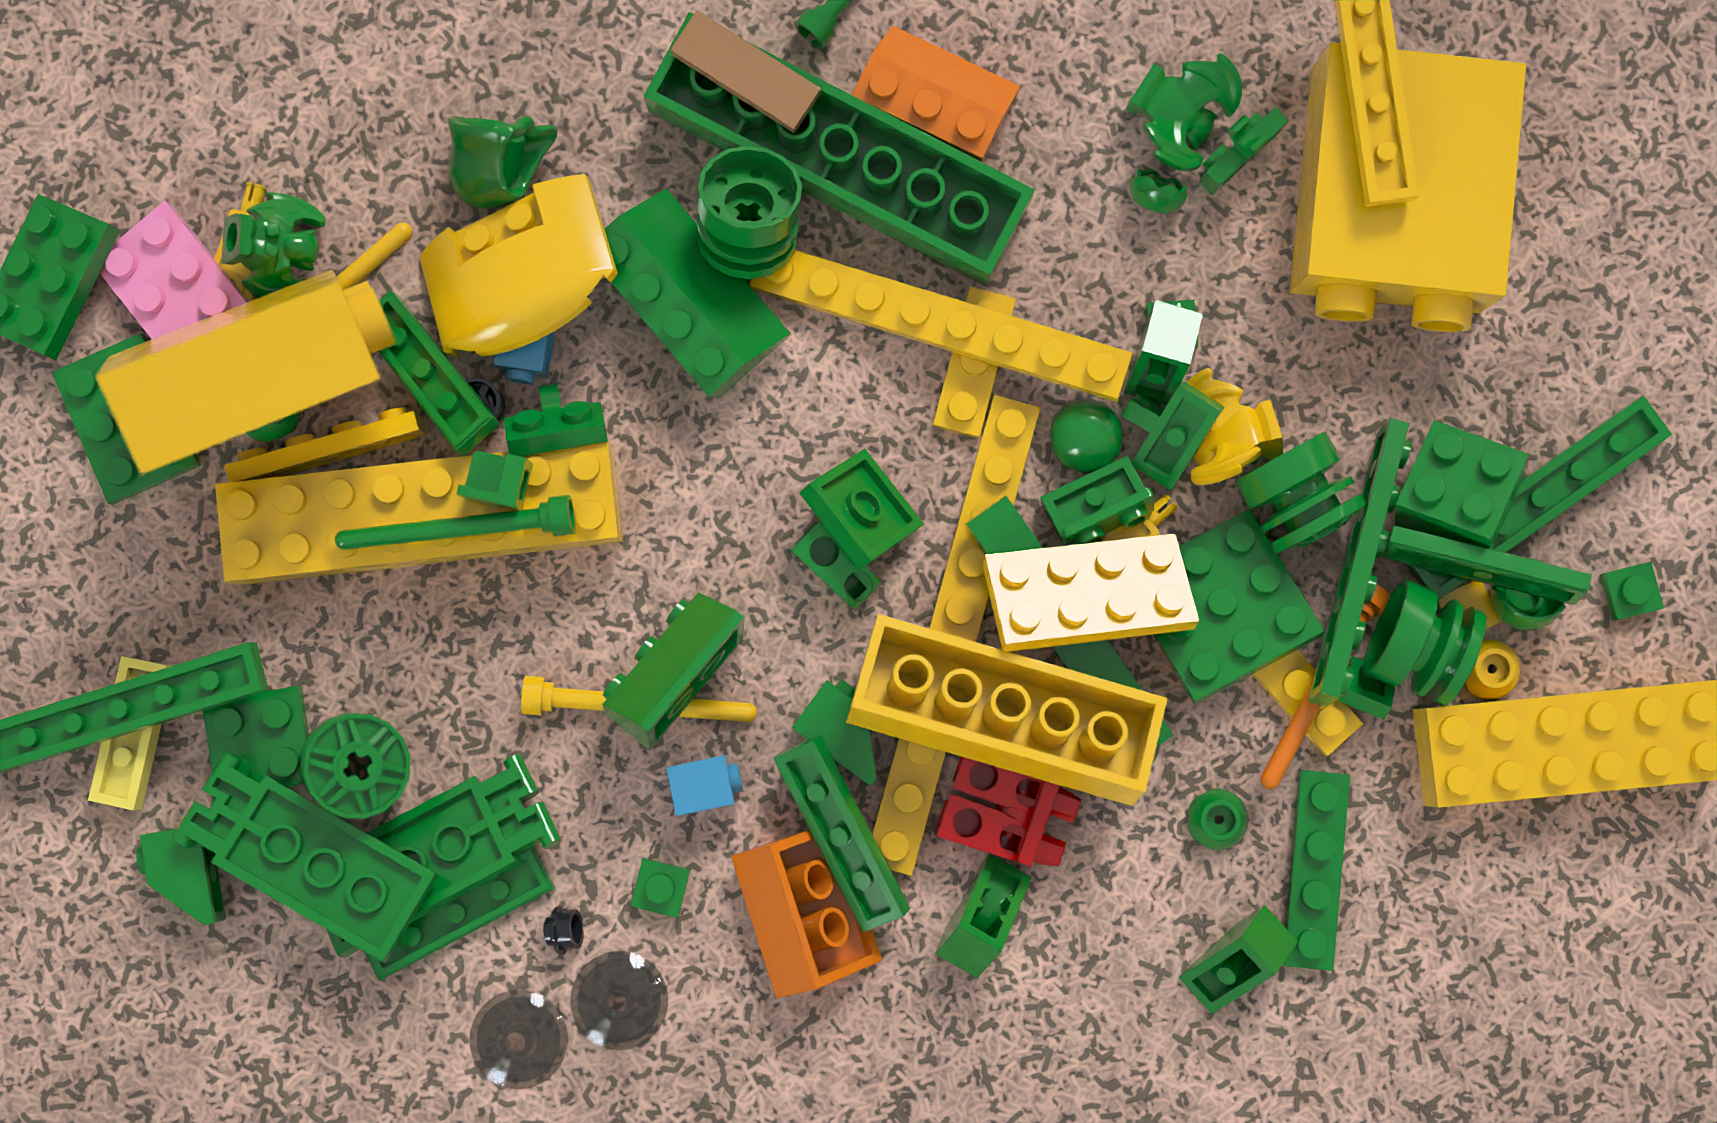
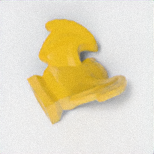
M1210 368L1198 372L1187 381L1188 384L1225 407L1193 458L1198 467H1195L1190 472L1191 481L1195 485H1209L1241 473L1243 466L1256 461L1261 455L1273 460L1283 454V437L1271 400L1260 402L1255 409L1240 405L1243 390L1233 384L1212 379L1213 371Z

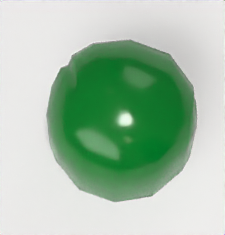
M1089 397L1071 400L1054 415L1050 430L1051 446L1054 454L1066 468L1087 474L1114 462V459L1119 456L1123 440L1121 421L1116 412L1103 401Z
M1494 585L1490 587L1491 605L1499 618L1517 630L1536 631L1553 623L1566 608V605L1562 602Z

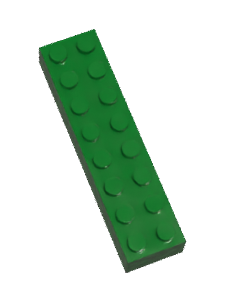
M688 12L643 96L649 113L723 151L741 146L767 148L785 157L798 172L802 184V192L987 287L1031 203L1035 189L757 47L821 88V94L796 132L789 131L671 55L670 49L694 15Z

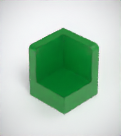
M475 451L472 455L466 485L459 484L456 494L470 501L515 511L523 510L533 463L527 458L506 454V457Z

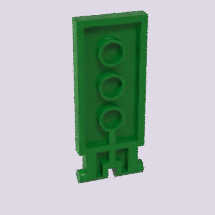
M224 752L201 789L216 798L209 809L194 800L171 839L186 848H189L194 840L216 853L211 861L214 865L376 959L387 963L439 874L265 775L261 782L258 783L237 771L242 761Z
M521 754L507 758L503 762L506 770L484 782H481L478 777L473 776L367 832V834L439 874L411 922L517 867L520 864L516 856L540 843L544 849H549L562 841L544 802L535 803L527 808L524 805V802L535 797L539 791ZM327 930L337 956L346 958L361 950Z

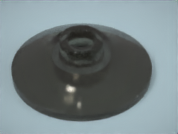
M626 951L608 952L592 959L577 975L571 990V1012L579 1030L594 1044L611 1050L635 1048L651 1039L664 1022L668 1009L666 983L659 970L646 958ZM612 994H622L626 998L627 1006L623 1011H614L610 1007L609 998Z
M511 990L491 998L477 1013L470 1031V1049L479 1070L497 1085L511 1089L534 1087L550 1078L560 1067L568 1045L566 1023L558 1008L546 997L529 990ZM511 1033H520L524 1037L525 1046L523 1049L514 1050L509 1046L508 1037Z

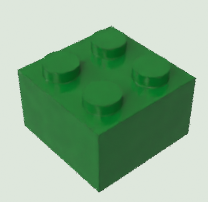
M1433 420L1397 500L1394 526L1492 550L1524 478L1529 454Z

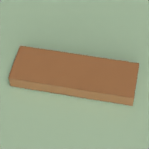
M698 10L670 49L672 56L793 133L796 132L821 94V88Z

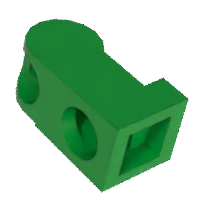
M820 519L789 549L795 557L805 564L854 611L882 584L880 579L867 566L861 570L856 567Z

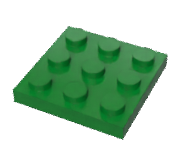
M1250 509L1179 546L1199 622L1194 630L1153 634L1194 705L1323 637L1325 632L1281 559L1274 553L1268 538L1261 530Z

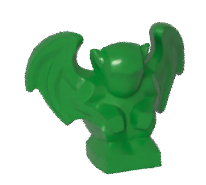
M1222 53L1217 54L1216 62L1189 61L1183 63V75L1181 77H1166L1164 70L1154 63L1126 107V110L1132 114L1146 115L1149 122L1144 123V129L1158 150L1154 151V156L1175 170L1189 172L1198 169L1203 163L1202 155L1191 150L1186 144V139H1188L1194 150H1198V146L1204 143L1210 136L1214 121L1218 119V116L1213 111L1204 107L1210 102H1217L1222 107L1225 116L1231 117L1237 111L1242 97L1241 77L1231 60Z
M270 192L266 193L268 201L258 203L246 210L249 215L235 213L224 219L222 264L235 265L241 262L248 268L251 274L242 280V284L256 298L306 280L296 278L293 275L292 267L294 266L306 271L314 270L313 263L316 262L320 250L318 238L315 236L317 231L304 230L295 232L294 229L298 224L313 228L325 227V216L315 206L297 197Z

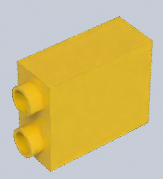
M1330 42L1312 67L1310 74L1290 293L1316 296L1315 315L1327 320L1341 322L1370 321L1374 319L1375 302L1413 306L1411 326L1417 329L1433 332L1468 331L1472 326L1473 313L1483 312L1506 296L1526 63L1397 49L1419 197L1415 201L1365 207L1341 43Z
M329 270L111 355L96 375V378L139 471L143 474L380 379L370 354L393 346L396 342L376 294L368 281L342 290L333 270Z

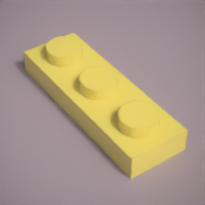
M121 656L115 684L170 667V665ZM162 724L101 742L88 801L133 811L142 810Z

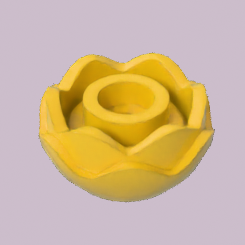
M1483 639L1476 664L1465 682L1468 691L1478 698L1499 699L1509 694L1520 679L1521 664L1518 655L1512 647L1503 641ZM1490 664L1495 667V671L1492 674L1487 670Z

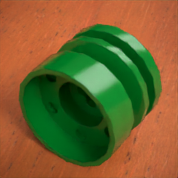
M741 146L726 149L717 154L702 169L698 184L696 241L700 254L712 268L730 277L755 279L770 276L782 269L794 255L798 233L802 184L797 170L785 157L767 148Z
M1326 431L1235 481L1249 509L1259 508L1270 503L1275 507L1277 512L1260 526L1263 533L1281 523H1284L1288 530L1287 534L1270 543L1275 554L1286 549L1305 547L1346 525L1349 519L1367 504L1361 493L1343 503L1339 501L1336 493L1355 483L1352 476L1343 477L1332 482L1327 480L1325 473L1333 468L1341 460V457Z
M1405 579L1400 581L1392 591L1384 611L1378 618L1365 652L1363 671L1365 675L1392 686L1400 685L1412 671L1410 686L1412 694L1421 697L1429 692L1428 696L1431 702L1440 706H1447L1457 696L1476 664L1486 630L1487 616L1484 611L1474 607L1467 608L1463 612L1464 607L1462 603L1455 599L1448 601L1436 615L1438 603L1436 591Z
M342 713L324 720L309 733L300 752L299 772L306 791L322 808L342 818L366 819L386 811L401 797L410 778L411 757L404 738L389 722L371 714ZM352 752L360 758L368 757L369 762L363 766L366 774L362 778L354 774H344L343 769L349 765L346 757Z

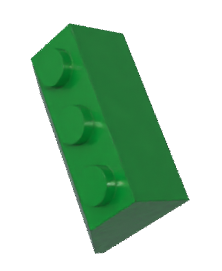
M699 592L690 602H687L685 599L681 600L667 617L666 622L670 626L659 639L651 636L640 647L634 657L638 663L627 676L619 673L606 687L602 695L606 698V701L603 703L604 714L650 751L743 641L745 616L737 610Z

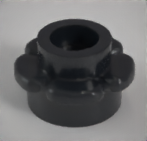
M557 906L553 909L551 916L546 917L544 921L543 933L546 944L554 946L555 951L559 955H565L567 950L579 949L582 946L584 939L583 921L577 909L566 910V908L562 909V906Z

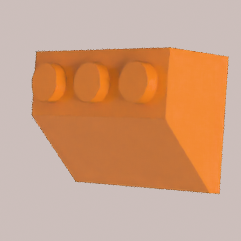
M892 25L872 52L852 96L984 163L1021 86Z
M810 829L731 856L776 998L819 989L882 961L873 930L862 931Z

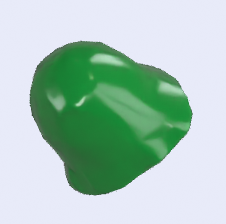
M528 115L519 118L513 124L492 119L450 117L448 125L452 145L448 171L452 190L468 205L482 209L500 208L525 196L533 174L543 156L557 138L558 128L555 125L534 126V120Z

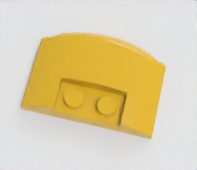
M587 175L566 176L533 184L534 193L456 232L447 227L424 249L419 258L445 354L458 357L457 350L475 351L481 357L508 352L535 342L558 330L590 306L593 302L587 296L596 287L603 275L610 283L613 281L618 273L591 182Z

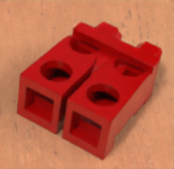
M960 756L950 787L996 803L995 808L993 809L947 793L933 834L937 837L1032 867L1033 862L1058 867L1066 842L1043 834L1049 815L1073 823L1082 799L1068 790L1060 788L1058 784Z

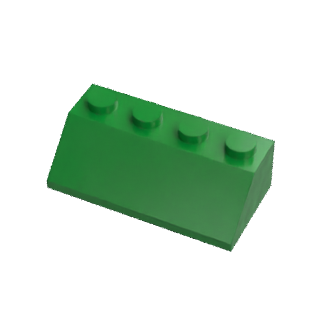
M664 189L619 215L605 228L618 273L611 283L708 397H721L792 334L745 279L730 277L712 268L702 257L696 241L697 223L668 189Z

